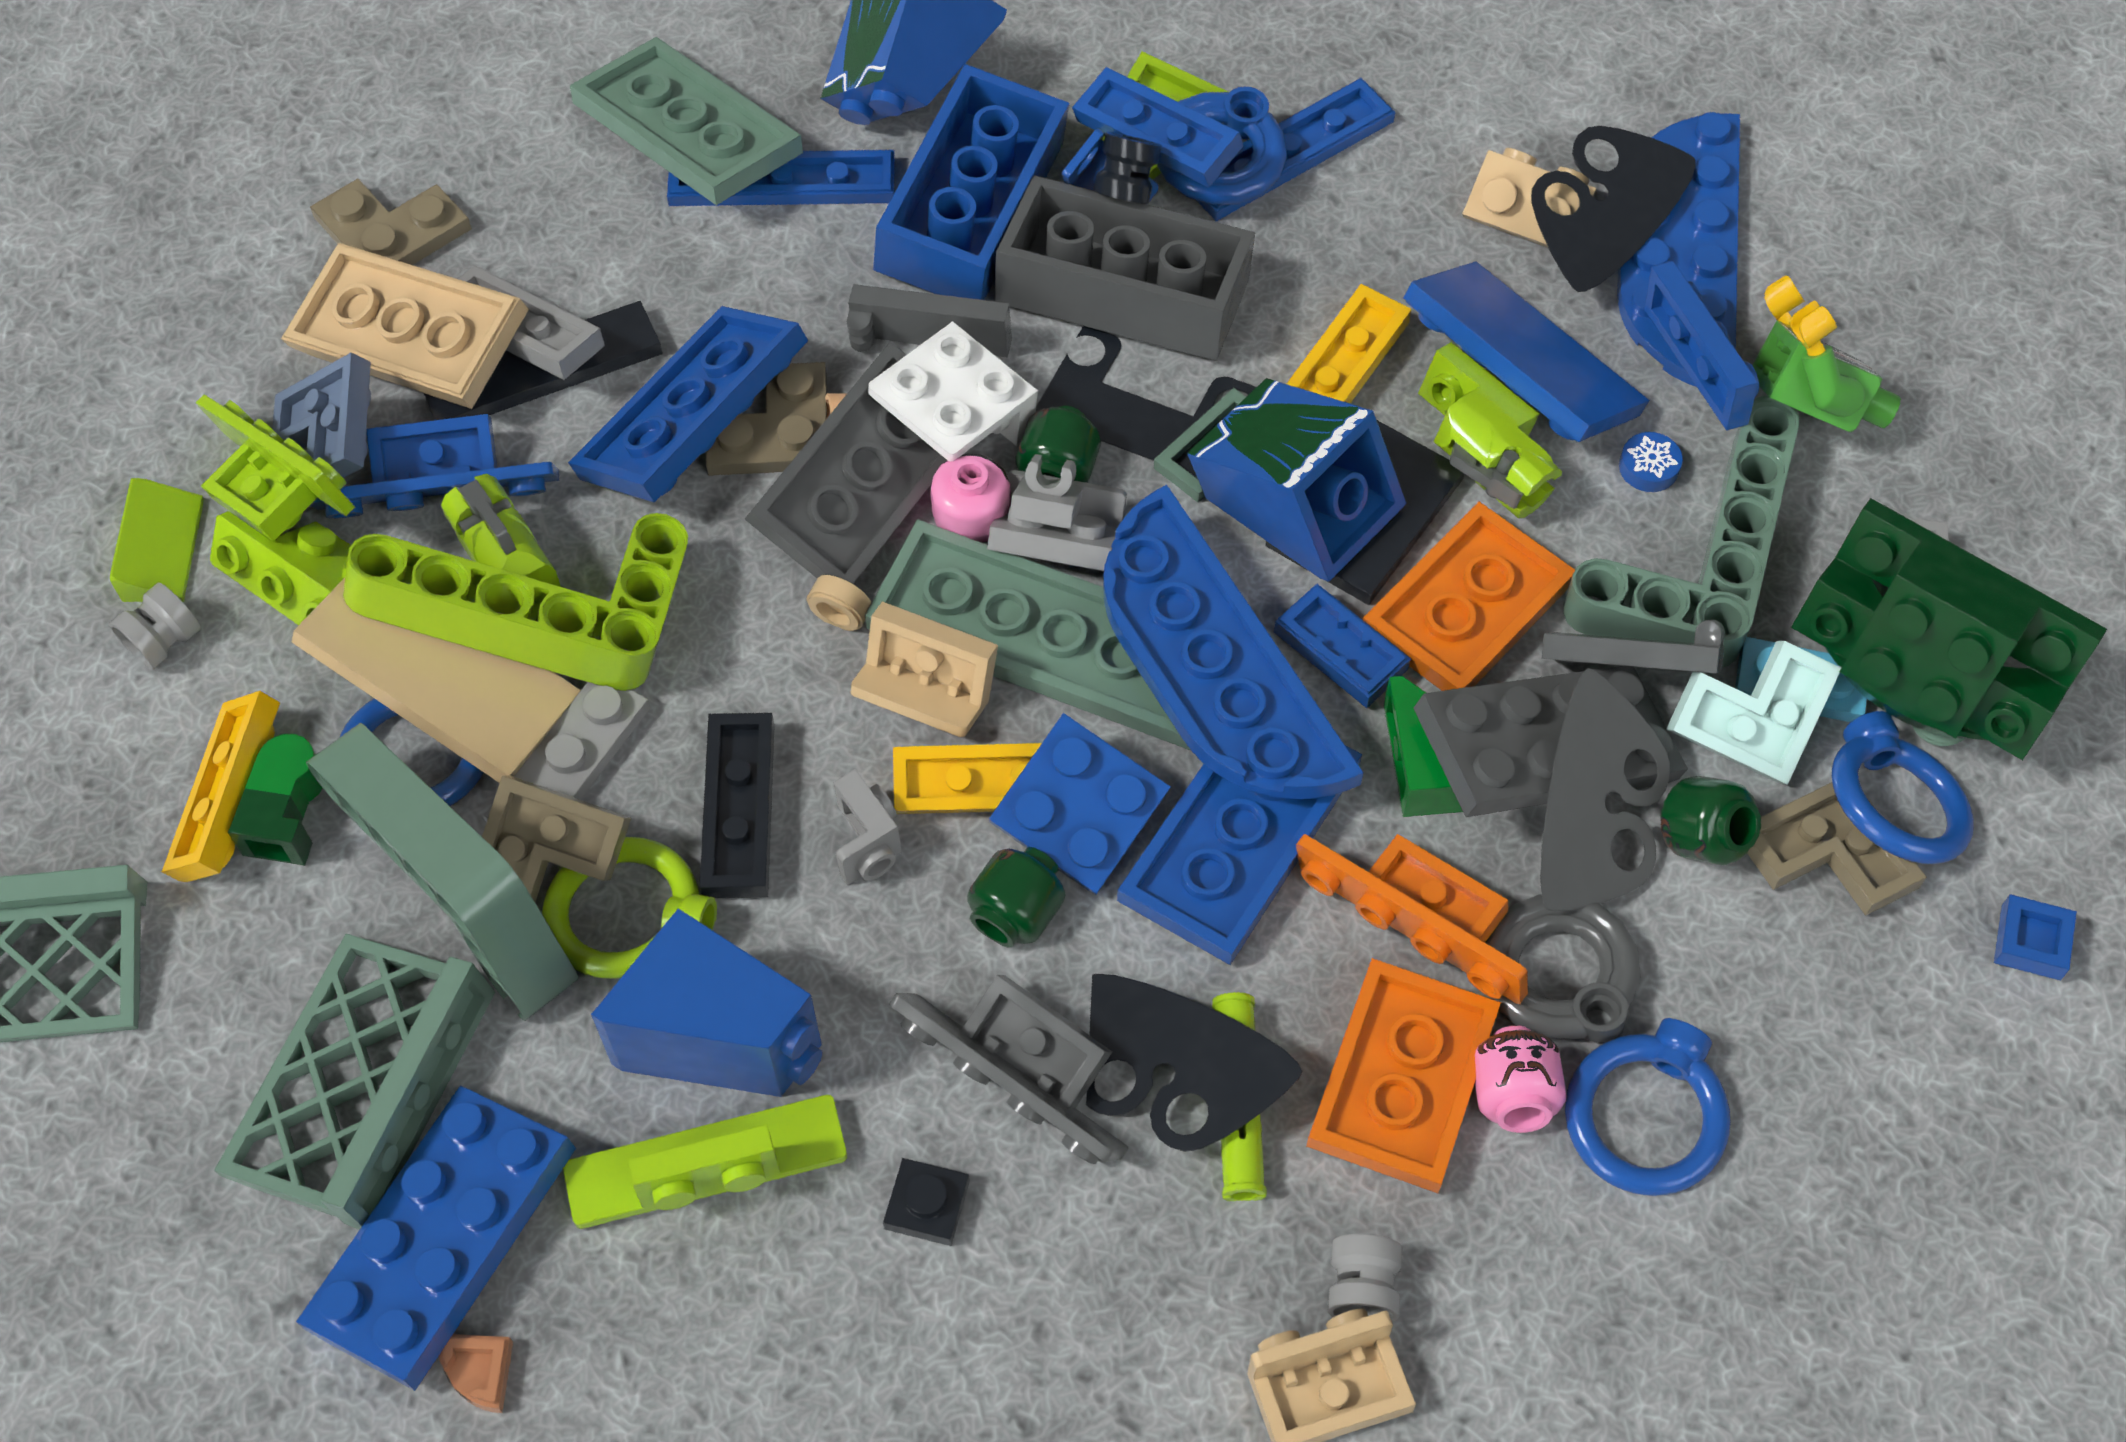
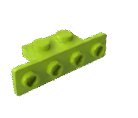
M203 394L195 402L228 438L240 446L201 487L215 502L273 542L284 531L292 528L301 519L303 512L317 498L345 516L355 508L340 491L347 482L322 458L318 457L314 461L294 440L288 437L284 441L269 425L259 418L254 422L244 410L231 400L222 406Z
M227 511L216 516L210 562L217 569L294 623L300 625L345 578L348 552L351 545L335 535L332 530L316 521L283 534L273 542L236 515Z
M827 1094L569 1159L563 1171L573 1222L578 1229H584L658 1209L672 1210L681 1208L697 1199L725 1192L748 1191L762 1185L764 1182L842 1163L847 1159V1151L834 1098Z

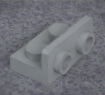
M1010 470L1007 474L1011 488V502L1014 491L1023 476H1025L1024 471ZM1043 475L1046 479L1051 481H1057L1061 479L1057 477ZM1073 481V485L1084 486L1081 510L1071 529L1010 518V506L1008 514L993 520L990 525L987 549L1104 571L1108 553L1112 550L1111 545L1115 539V531L1124 519L1127 493L1123 489Z

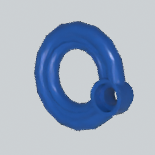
M1238 87L1230 92H1203L1179 101V103L1238 131L1241 139H1250L1253 144V155L1250 162L1242 169L1232 173H1221L1209 188L1157 163L1156 165L1170 185L1188 198L1211 205L1240 204L1261 196L1279 179L1287 159L1285 135L1274 116L1268 112L1269 101L1264 93L1253 87Z

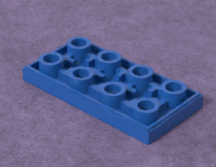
M1476 261L1412 281L1403 297L1406 303L1419 312L1418 318L1426 327L1446 334L1461 347L1464 353L1480 366L1487 368L1505 383L1507 388L1524 402L1531 404L1549 419L1551 429L1565 439L1581 442L1640 417L1650 401Z

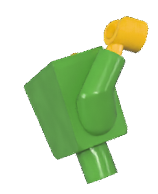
M1783 276L1769 285L1765 290L1764 299L1776 322L1752 365L1756 371L1760 388L1769 398L1848 432H1853L1861 419L1880 428H1886L1892 422L1899 409L1900 396L1881 388L1882 377L1866 363L1821 341V339L1836 330L1837 325L1830 312L1825 307H1820L1817 301L1810 302L1793 316L1790 315L1789 311L1805 302L1789 276Z

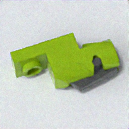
M1452 342L1436 350L1418 392L1421 397L1445 416L1433 442L1451 456L1450 464L1475 480L1476 484L1483 490H1486L1487 495L1496 498L1498 502L1517 518H1525L1539 508L1555 490L1547 481L1550 479L1555 480L1562 476V471L1553 463L1551 456L1529 437L1539 413Z
M487 473L474 477V481L458 489L454 487L445 494L441 504L444 515L452 525L458 540L472 561L561 587L556 570L538 545L530 528L515 509L512 501L496 477Z

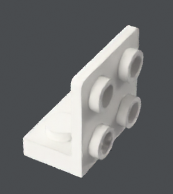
M952 321L870 381L868 393L946 460L952 462L991 433H1001L1018 446L1021 443L1029 418L1036 413L1038 390Z

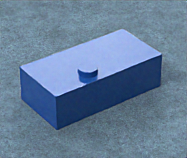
M964 64L876 226L873 270L934 294L985 300L996 277V251L1033 176L1047 177L1063 145L1069 102Z

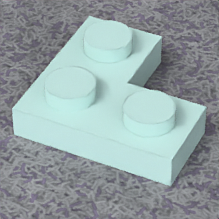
M1776 641L1751 696L1702 672H1692L1666 730L1762 776L1788 785L1838 678L1841 667L1789 642Z

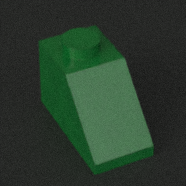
M1403 676L1389 677L1383 706L1403 817L1463 812L1414 710V706L1419 699L1427 692Z

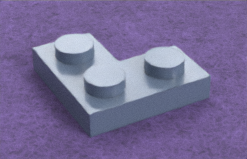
M351 352L276 394L272 429L284 441L289 437L302 448L307 447V453L314 461L318 457L322 458L343 478L362 469L367 454V443L365 440L367 411L371 400V391L369 389L371 362Z

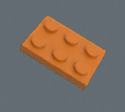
M1479 501L1363 617V621L1411 658L1409 667L1441 691L1473 687L1568 590L1575 569Z
M1372 958L1312 1125L1306 1147L1438 1194L1475 1084V1052L1477 1047L1490 1037L1501 1002Z

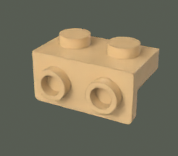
M1505 148L1502 155L1488 150L1463 211V217L1548 248L1535 218L1531 203V189L1538 178L1550 171L1536 167L1537 159L1525 152ZM1558 167L1557 171L1568 172L1583 181L1589 187L1593 198L1597 199L1596 188L1588 185L1590 180L1584 174L1570 168ZM1554 183L1546 189L1545 200L1552 211L1560 215H1572L1577 211L1579 198L1570 186L1563 183Z
M882 601L871 616L866 663L852 681L850 693L854 697L955 736L964 737L989 702L998 645Z
M1366 1309L1350 1310L1330 1319L1326 1323V1330L1300 1337L1299 1332L1296 1330L1285 1331L1263 1340L1258 1345L1259 1351L1250 1356L1247 1375L1271 1442H1323L1413 1412L1416 1403L1390 1339L1393 1324L1388 1311L1368 1316Z

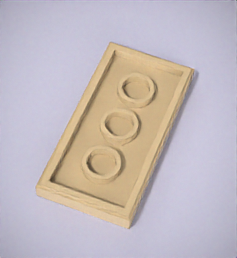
M338 243L281 339L293 349L332 363L352 352L371 362V376L472 409L529 308L518 297Z
M345 578L294 630L292 637L293 644L499 783L502 776L510 775L514 777L581 691L555 672L363 617L353 612L345 602L343 597Z

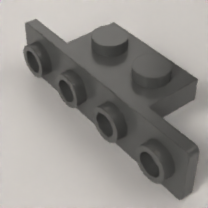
M997 975L964 1027L915 993H896L889 1005L904 1016L900 1025L905 1031L930 1046H934L939 1041L958 1055L953 1064L965 1075L984 1085H987L992 1080L1009 1092L1011 1096L1007 1103L1017 1113L1037 1124H1042L1044 1119H1046L1064 1132L1066 1135L1061 1142L1081 1159L1091 1164H1096L1099 1159L1104 1162L1121 1160L1129 1149L1126 1144L1076 1109L1112 1054V1051L1007 976Z

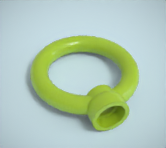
M625 837L616 864L629 862L647 865L660 872L670 885L672 896L665 904L661 929L679 908L713 930L717 918L716 900L714 897L699 895L695 876L686 861L673 849L655 840L641 837ZM561 867L551 881L544 898L542 911L544 919L575 970L598 978H621L653 938L636 948L620 952L600 951L582 943L571 928L569 908L575 892L589 876Z

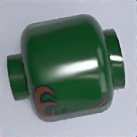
M1058 406L1041 409L1031 415L1015 457L1017 469L1026 472V468L1035 454L1043 455L1042 475L1061 478L1063 465L1066 460H1071L1076 465L1074 481L1088 483L1101 446L1099 431L1086 418L1084 413L1074 407Z
M1704 776L1684 778L1673 786L1664 800L1660 815L1662 835L1666 845L1674 854L1686 859L1720 866L1735 863L1754 846L1761 830V815L1753 795L1745 786L1729 780Z
M1027 847L1024 852L1010 848L997 851L969 889L967 902L972 910L970 915L971 923L983 935L1007 948L1013 947L1015 943H1034L1044 932L1065 899V890L1061 881L1056 876L1059 871L1058 865L1047 854L1033 847Z

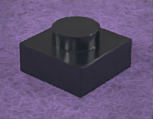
M902 1158L884 1217V1230L952 1246L970 1183L969 1174Z

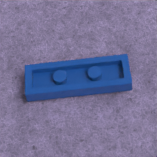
M1108 67L1101 72L1072 107L1077 122L1093 130L1099 128L1105 134L1106 132L1119 133L1162 145L1158 163L1208 188L1243 147L1238 131Z
M1670 261L1653 266L1651 268L1645 301V312L1726 431L1748 425L1754 399L1759 392V381L1754 367L1749 362L1742 360L1731 344L1725 326L1720 321H1715L1703 304L1697 286L1692 281H1687L1675 262Z

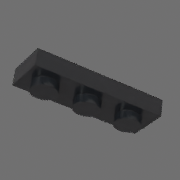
M772 713L708 714L700 868L701 895L714 898L768 897L775 731Z

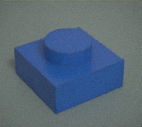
M2009 894L2001 906L1994 963L2061 981L2070 970L2077 911Z

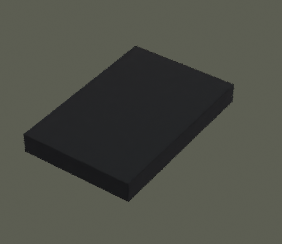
M1378 420L1377 423L1406 505L1329 581L1330 584L1367 605H1370L1464 479V473L1453 467L1449 459ZM1266 541L1265 546L1267 548L1273 550L1274 552L1301 566L1296 561H1294L1293 559H1291L1286 554H1284L1283 552H1281L1276 547H1274Z

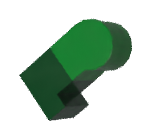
M282 734L270 739L259 751L228 831L242 856L305 866L313 842L302 825V821L309 802L318 796L323 788L306 764V761L315 756L316 753L312 745L304 737L296 734Z

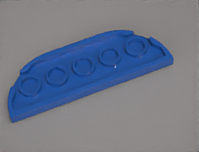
M1708 112L1701 116L1674 123L1651 137L1692 155L1695 158L1696 167L1689 185L1667 218L1644 245L1618 270V306L1624 326L1637 346L1641 345L1653 358L1663 365L1662 370L1695 387L1696 385L1645 312L1644 307L1651 268L1674 261L1687 281H1692L1697 286L1703 304L1715 321H1720L1725 326L1730 342L1736 350L1740 114Z
M1168 485L1155 490L1142 499L1129 511L1115 531V539L1111 545L1112 550L1109 551L1104 565V603L1107 617L1117 639L1190 750L1203 764L1219 776L1246 790L1262 795L1288 799H1311L1331 796L1361 785L1364 772Z

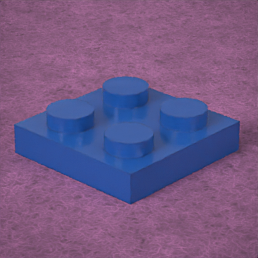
M1063 713L992 813L989 822L1024 847H1033L1047 854L1058 865L1060 872L1094 895H1097L1171 786Z

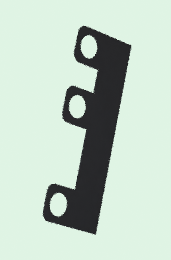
M1082 326L1077 337L1092 336L1099 339L1105 347L1104 357L1094 365L1082 366L1074 363L1067 353L1036 405V412L1041 409L1058 406L1074 407L1084 413L1086 418L1093 423L1099 431L1102 442L1154 461L1160 453L1214 406L1215 399L1220 393L1235 388L1249 395L1256 386L1231 377L1223 376L1216 378L1211 383L1194 416L1102 383L1121 349V342L1113 334ZM1213 428L1175 461L1193 476H1196V473L1187 453Z

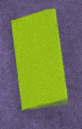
M131 478L110 572L111 584L122 602H143V594L157 583L165 585L184 602L204 503L202 495L148 479Z

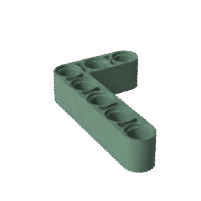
M1768 395L1754 399L1749 424L1738 428L1732 444L1698 584L1607 559L1594 558L1586 560L1577 566L1565 597L1563 614L1567 623L1574 630L1586 635L1694 643L1696 627L1703 621L1717 620L1723 625L1725 630L1723 667L1733 663L1741 651L1755 616L1799 428V414L1796 409L1769 398ZM1725 579H1730L1736 583H1731ZM1587 596H1595L1603 601H1595ZM1648 612H1655L1664 618L1655 617Z
M359 723L306 761L311 773L332 800L451 918L490 982L503 999L507 996L510 997L520 1011L517 1015L523 1021L529 1019L579 979L527 888L508 862L365 725Z

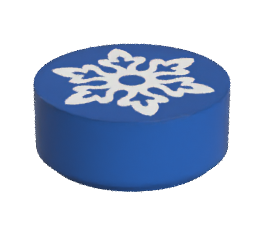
M1656 432L1639 433L1632 436L1625 443L1619 460V470L1624 480L1638 490L1645 492L1663 491L1672 486L1678 477L1683 462L1682 452L1671 438Z

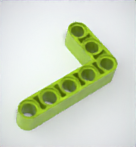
M647 514L638 519L633 527L610 601L388 535H363L355 540L349 548L343 597L348 607L363 617L596 685L628 691L644 684L649 675L687 548L688 534L685 527L677 519L667 514Z

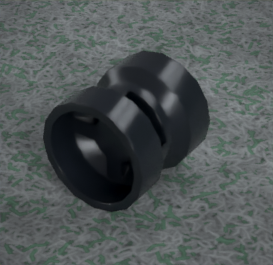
M1106 132L1102 147L1106 160L1104 169L1096 173L1093 191L1112 198L1148 204L1153 187L1149 180L1151 167L1159 162L1162 145L1129 135Z

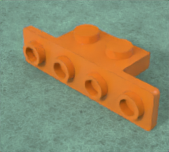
M1306 834L1297 842L1296 849L1299 866L1302 869L1301 875L1312 888L1326 896H1333L1336 892L1355 904L1357 912L1373 926L1383 930L1388 929L1390 926L1410 938L1413 947L1430 961L1443 964L1446 960L1467 973V978L1472 985L1485 995L1495 999H1500L1503 995L1519 1005L1528 994L1527 969L1485 943L1509 911L1508 899L1399 834L1394 837L1369 871L1364 870Z

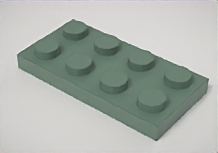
M658 37L647 41L570 85L573 104L715 205H718L803 153L801 134Z

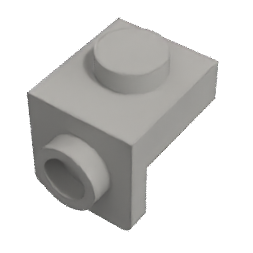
M854 769L833 782L838 808L859 836L836 851L840 876L847 886L861 877L866 881H870L882 876L894 865L896 856L902 853L898 826L893 821L897 817V813L891 800L878 784L869 788L857 770Z

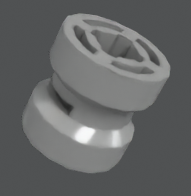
M162 583L155 584L144 593L143 603L134 611H122L109 622L112 632L133 655L138 651L142 653L146 659L143 664L150 670L155 669L167 659L168 649L177 641L187 642L201 630V626L193 613Z
M1348 1234L1333 1239L1331 1265L1337 1270V1283L1330 1287L1328 1314L1331 1317H1335L1353 1310V1305L1370 1306L1369 1316L1382 1311H1388L1392 1323L1397 1321L1399 1318L1400 1295L1393 1286L1394 1276L1402 1268L1403 1247L1401 1244L1387 1237L1370 1234Z

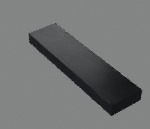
M640 300L585 319V321L600 328L605 346L565 380L505 350L472 409L425 393L423 394L434 420L484 414L492 415L662 355L661 343Z

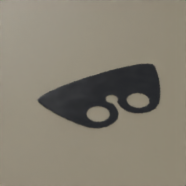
M1593 126L1587 127L1578 134L1573 143L1572 155L1576 166L1582 174L1592 182L1601 183L1607 188L1608 196L1606 199L1597 200L1593 198L1589 187L1578 177L1568 172L1552 171L1545 173L1537 179L1531 189V203L1536 221L1555 262L1575 291L1586 292L1600 285L1619 270L1658 229L1680 200L1692 179L1696 167L1695 158L1677 147L1635 132L1613 127ZM1600 139L1612 144L1618 154L1617 166L1611 171H1601L1592 167L1585 156L1587 143ZM1563 183L1570 186L1579 198L1577 211L1572 215H1560L1552 211L1545 200V191L1550 185Z
M1092 975L1089 1035L1112 1051L1105 1064L1117 1060L1127 1062L1132 1066L1136 1076L1133 1090L1128 1096L1118 1101H1108L1101 1098L1095 1089L1094 1080L1086 1092V1106L1096 1113L1115 1116L1124 1115L1136 1109L1145 1100L1153 1086V1070L1162 1063L1170 1064L1174 1067L1175 1076L1170 1084L1160 1088L1153 1101L1150 1112L1152 1129L1159 1140L1170 1148L1184 1152L1200 1150L1222 1140L1264 1112L1301 1077L1303 1071L1299 1063L1285 1049L1257 1031L1220 1012L1141 981L1117 975ZM1192 1093L1199 1095L1208 1106L1206 1123L1200 1130L1189 1135H1181L1172 1131L1166 1121V1112L1170 1103L1182 1094Z

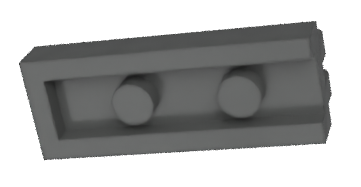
M853 284L848 301L847 327L850 345L856 351L864 352L869 350L873 346L874 339L921 345L953 321L993 355L1008 358L1012 342L1009 303Z
M1717 620L1703 621L1696 627L1694 643L1549 632L1544 633L1542 659L1718 673V671L1723 669L1725 630L1723 625Z

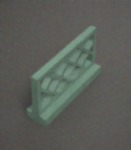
M129 865L0 877V927H8L0 935V957L6 952L27 970L0 999V1019L4 1017L12 1024L0 1026V1042L138 1029L141 906H146L148 882ZM121 916V938L102 958L98 957L79 940L99 918ZM76 920L68 929L60 923ZM48 923L62 936L32 964L12 945L32 924ZM72 946H75L95 965L66 994L45 974ZM121 959L119 975L112 967ZM107 974L120 986V1014L92 1017L78 1003ZM39 981L59 998L60 1002L40 1022L24 1024L10 1010ZM70 1010L80 1017L77 1019L61 1020Z
M346 933L214 1171L221 1177L252 1189L338 1217L344 1224L360 1230L408 1161L495 991L471 962L450 956L447 962L444 963ZM358 955L377 962L381 978L348 993L343 979L356 956ZM391 967L397 968L399 970L392 972ZM422 977L436 980L426 1001L409 1009H404L398 988ZM387 994L394 1016L364 1030H360L354 1009ZM343 1014L350 1036L316 1051L311 1037L319 1023ZM400 1032L403 1045L395 1060L373 1069L366 1047ZM303 1052H304L305 1057L300 1059V1057L302 1056V1054H303ZM355 1053L362 1075L328 1090L322 1068ZM310 1073L317 1096L283 1111L279 1095L286 1083ZM368 1092L371 1105L363 1120L341 1130L334 1107ZM271 1112L272 1117L267 1119L268 1115ZM323 1113L329 1136L296 1151L289 1128ZM277 1133L283 1158L258 1170L241 1165L254 1142ZM335 1153L338 1167L324 1193L306 1187L301 1168ZM289 1174L291 1182L281 1179V1177Z

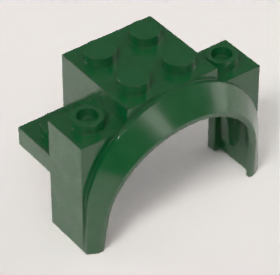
M1872 498L1861 510L1837 555L1817 580L1791 626L1792 629L1824 646L1836 665L1841 667L1839 672L1844 674L1848 681L1863 696L1891 716L1934 734L1955 739L1988 740L2022 761L2054 715L2069 687L2107 631V628ZM1872 579L1888 587L1884 597H1882ZM2010 656L2025 664L2028 668L2006 667L2003 665Z

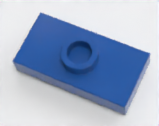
M1319 584L1314 585L1275 621L1274 633L1365 708H1368L1387 690L1389 677L1402 676L1409 669L1411 658Z

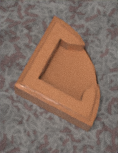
M453 1334L439 1355L440 1363L445 1374L447 1373L451 1385L471 1401L472 1405L486 1411L503 1413L513 1341L510 1337Z

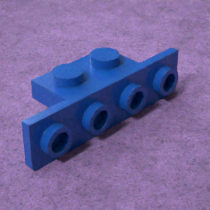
M488 414L367 428L366 433L373 483L344 486L340 490L355 508L345 516L319 498L310 506L317 510L325 509L326 518L331 519L363 515L362 505L386 502L388 511L414 510L424 507L423 497L445 495L454 487L458 489L474 481V477L486 473L496 477L502 488L508 487L510 496L536 495L546 492L545 482L560 481L559 469L552 462L498 468L492 419Z

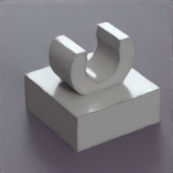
M1035 454L1026 468L1025 476H1023L1012 495L1010 518L1071 529L1081 510L1084 486L1072 484L1076 477V465L1074 461L1066 460L1062 467L1061 479L1051 481L1046 479L1041 472L1043 455Z

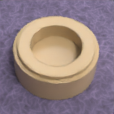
M832 575L819 576L807 596V603L811 611L818 618L846 631L858 630L863 626L865 614L871 605L869 597L861 589L842 578Z

